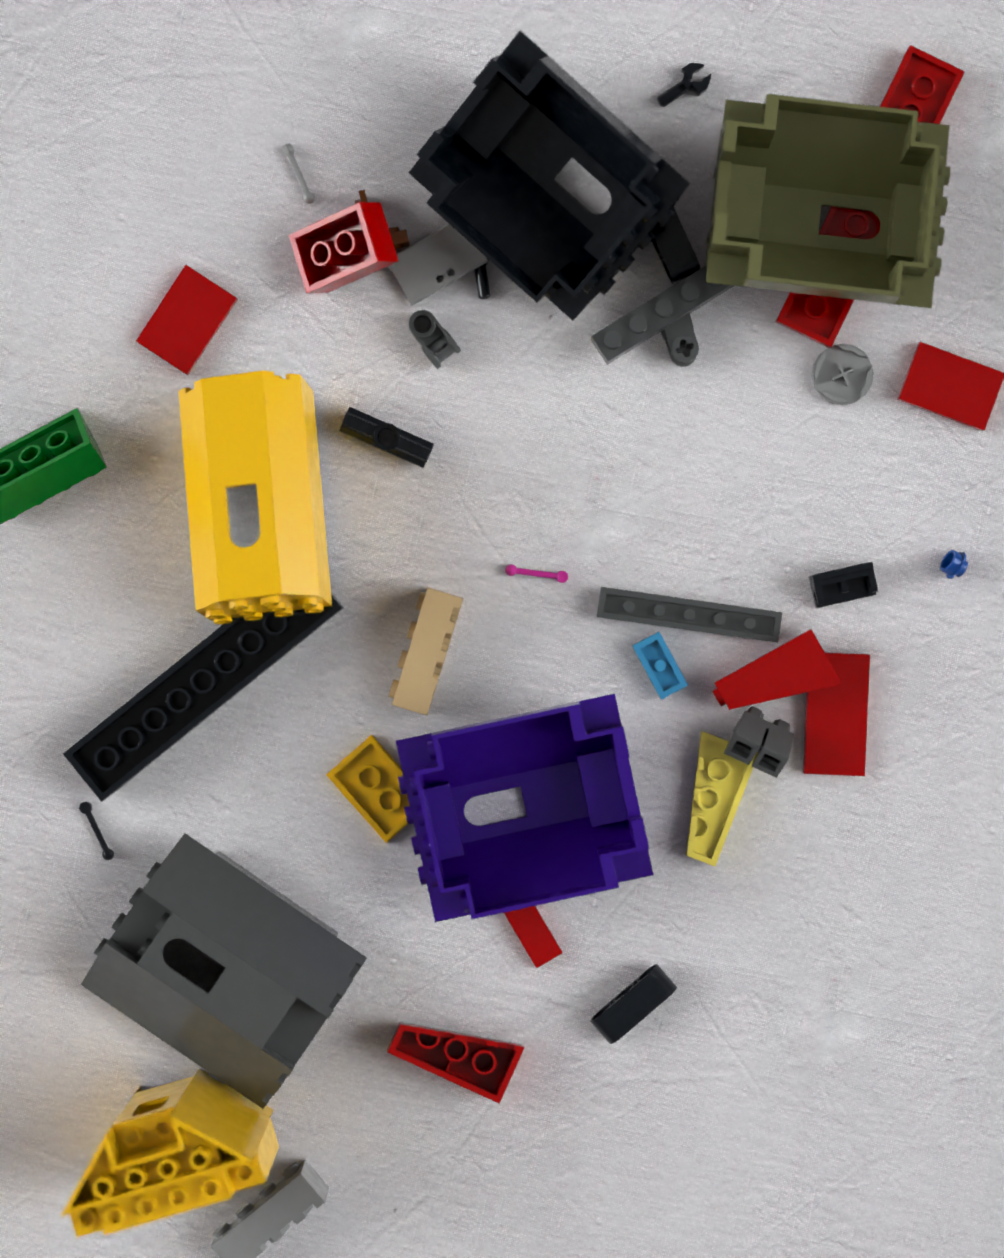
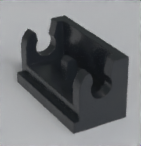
M866 562L808 576L815 607L821 608L876 595L878 587L873 563Z

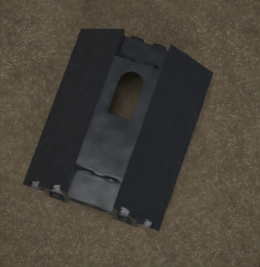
M520 30L501 55L491 58L473 81L476 87L448 123L434 131L416 154L420 158L408 173L432 194L426 204L536 303L546 296L573 321L600 292L605 295L616 283L613 279L619 271L624 273L635 261L632 254L639 247L644 250L655 237L651 233L658 224L663 227L675 214L672 208L690 183ZM571 158L575 159L610 192L611 205L606 212L596 214L589 211L555 180L556 176Z

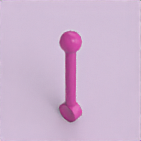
M509 564L505 568L508 576L521 574L557 579L560 583L568 580V574L565 571L553 573L516 568L513 564Z

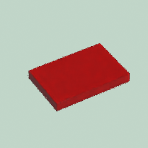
M185 265L136 342L186 375H189L238 299L191 267Z
M919 342L897 400L974 429L985 431L1004 380V373Z

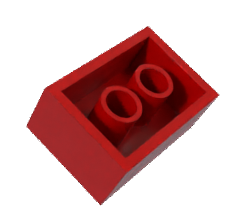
M358 202L289 235L306 294L329 293L399 262L381 202Z

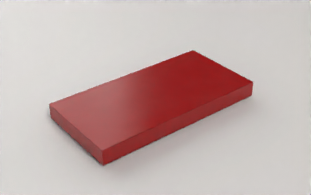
M825 653L842 683L837 686L806 692L803 773L865 776L870 655Z

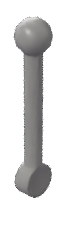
M290 143L283 145V152L289 158L303 190V200L307 204H312L315 201V195L308 189L294 157L293 146Z

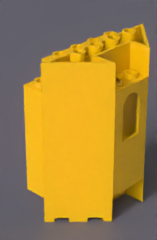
M198 1069L194 1076L142 1091L140 1085L105 1134L61 1216L70 1214L76 1237L101 1230L104 1235L228 1200L232 1198L233 1193L266 1183L279 1149L271 1120L274 1109L267 1105L264 1109L260 1108L227 1084L212 1078L201 1069Z

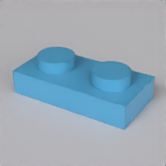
M659 631L632 645L661 700L688 686Z

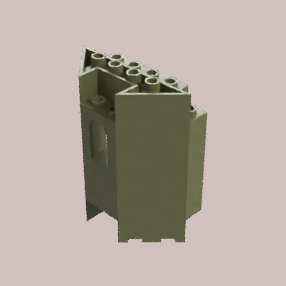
M767 94L763 104L726 99L723 126L718 144L717 164L713 175L715 184L710 229L706 238V244H708L706 252V282L932 309L935 276H939L941 270V258L937 257L938 246L943 244L945 231L944 227H940L941 216H945L948 201L947 197H943L944 185L947 186L949 183L951 171L950 167L946 166L950 125L917 122L918 111ZM821 206L872 212L879 219L880 231L874 238L868 240L818 234Z

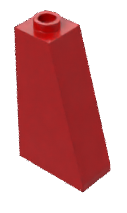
M812 629L716 681L714 684L717 688L713 690V693L720 706L722 707L726 704L730 710L837 686L842 682Z

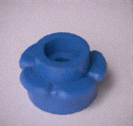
M951 550L944 556L940 570L947 574L946 577L948 579H953L955 576L960 577L965 573L968 567L966 554Z

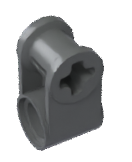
M418 310L411 315L409 330L436 369H439L441 367L440 363L454 352H461L458 344L447 330L440 325L432 313L426 310ZM419 317H426L431 322V328L425 333L417 332L413 325L414 321ZM444 345H447V346H446L444 349H442L439 353H437V354L435 353V352L438 351L440 348H442Z
M690 313L661 331L671 360L681 367L691 365L699 351ZM681 344H684L685 348H691L688 357H685L683 353H677Z

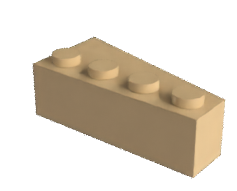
M428 587L426 593L420 592L416 609L420 610L417 622H411L407 634V639H411L409 650L402 651L398 663V668L403 669L400 680H393L388 696L394 698L392 705L428 715L464 598Z

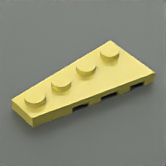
M701 731L686 856L716 866L753 770L752 763L754 758L748 765L724 754L729 741Z

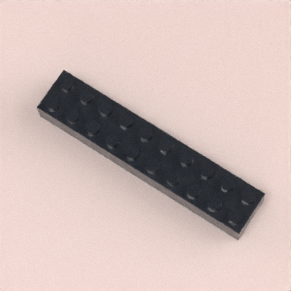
M331 592L332 606L323 607V612L305 613V609L293 611V615L287 617H275L274 612L263 613V619L246 621L244 617L232 618V623L223 624L64 752L63 755L101 802L108 799L338 614L344 607Z

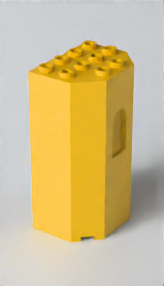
M262 370L202 378L194 382L193 390L185 387L178 391L195 609L205 616L206 619L214 621V624L232 623V618L244 617L246 621L263 619V613L274 612L275 617L291 616L293 611L304 609L305 613H319L324 611L323 607L332 606L314 394L311 387L299 374L289 373L285 375L286 379H282L281 376L274 375L273 371ZM257 485L260 536L253 545L239 547L233 543L230 535L227 488Z

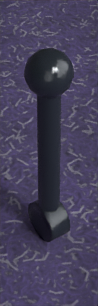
M82 802L79 809L81 813L86 814L103 850L102 857L105 860H111L114 857V852L108 848L91 813L92 804Z

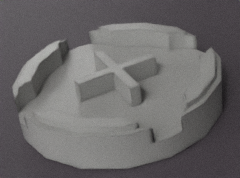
M838 344L830 349H826L818 356L813 364L811 377L814 388L821 398L831 404L847 405L855 403L866 395L872 385L874 372L864 351L854 345Z

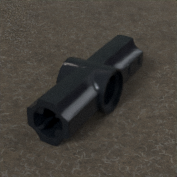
M349 407L339 430L344 434L421 468H424L434 446V443L352 407ZM386 429L392 430L395 433V441L389 446L380 444L378 440L381 431Z

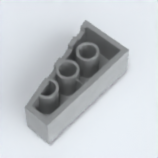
M306 1160L300 1165L296 1162L293 1163L282 1173L284 1179L277 1185L273 1182L267 1185L259 1193L261 1198L252 1205L250 1202L245 1204L236 1213L238 1218L229 1225L225 1222L213 1233L215 1238L211 1248L220 1258H256L266 1249L267 1245L265 1243L267 1241L271 1243L276 1242L290 1228L289 1223L292 1220L298 1224L307 1217L313 1205L319 1208L324 1204L329 1186Z

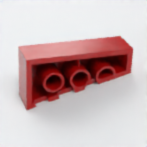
M399 1022L387 1048V1053L500 1104L525 1046L518 1043Z

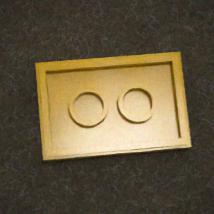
M370 735L328 772L326 776L387 843L408 824L404 807L410 805L408 795H402L400 791L398 777L403 776L402 768L376 738Z

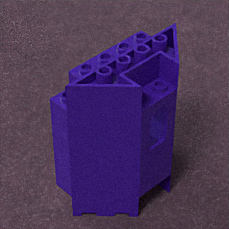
M615 694L396 741L403 776L398 777L400 791L402 795H408L410 806L404 807L408 825L414 824L416 836L411 837L414 854L421 855L423 866L418 867L421 885L427 884L435 922L471 915V919H477L619 888L618 883L654 875L648 851L649 844L645 825L640 813L630 767V755L624 727L621 724ZM521 787L527 816L481 826L473 825L466 819L464 807L472 797Z

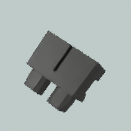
M751 706L748 711H744L734 727L732 737L726 746L724 754L748 765L754 758L752 767L777 778L789 760L795 734L790 732V723L781 719L770 723L763 719L764 714L762 710Z

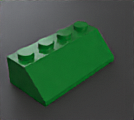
M78 408L0 449V524L14 519L24 511L42 504L45 500L70 489L73 485L107 468L101 450Z

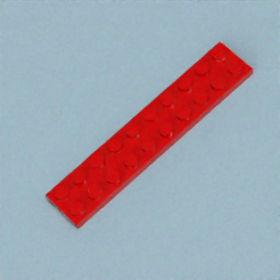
M910 45L879 107L918 111L917 122L940 124L965 71ZM830 207L818 234L868 240L874 238L879 233L880 222L877 216L869 211ZM789 292L775 322L830 349L854 299Z

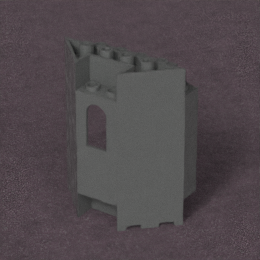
M184 833L163 863L156 862L146 876L150 880L143 889L139 887L131 897L129 903L133 906L127 915L121 913L111 927L115 930L113 936L109 940L104 938L96 948L94 954L97 955V958L81 985L264 1109L287 1076L292 1073L295 1064L326 1019H329L334 1011L333 1009L345 994L367 957L337 937L338 932L238 863L220 851L213 853ZM183 939L226 968L209 993L166 964L163 958V949L170 940Z

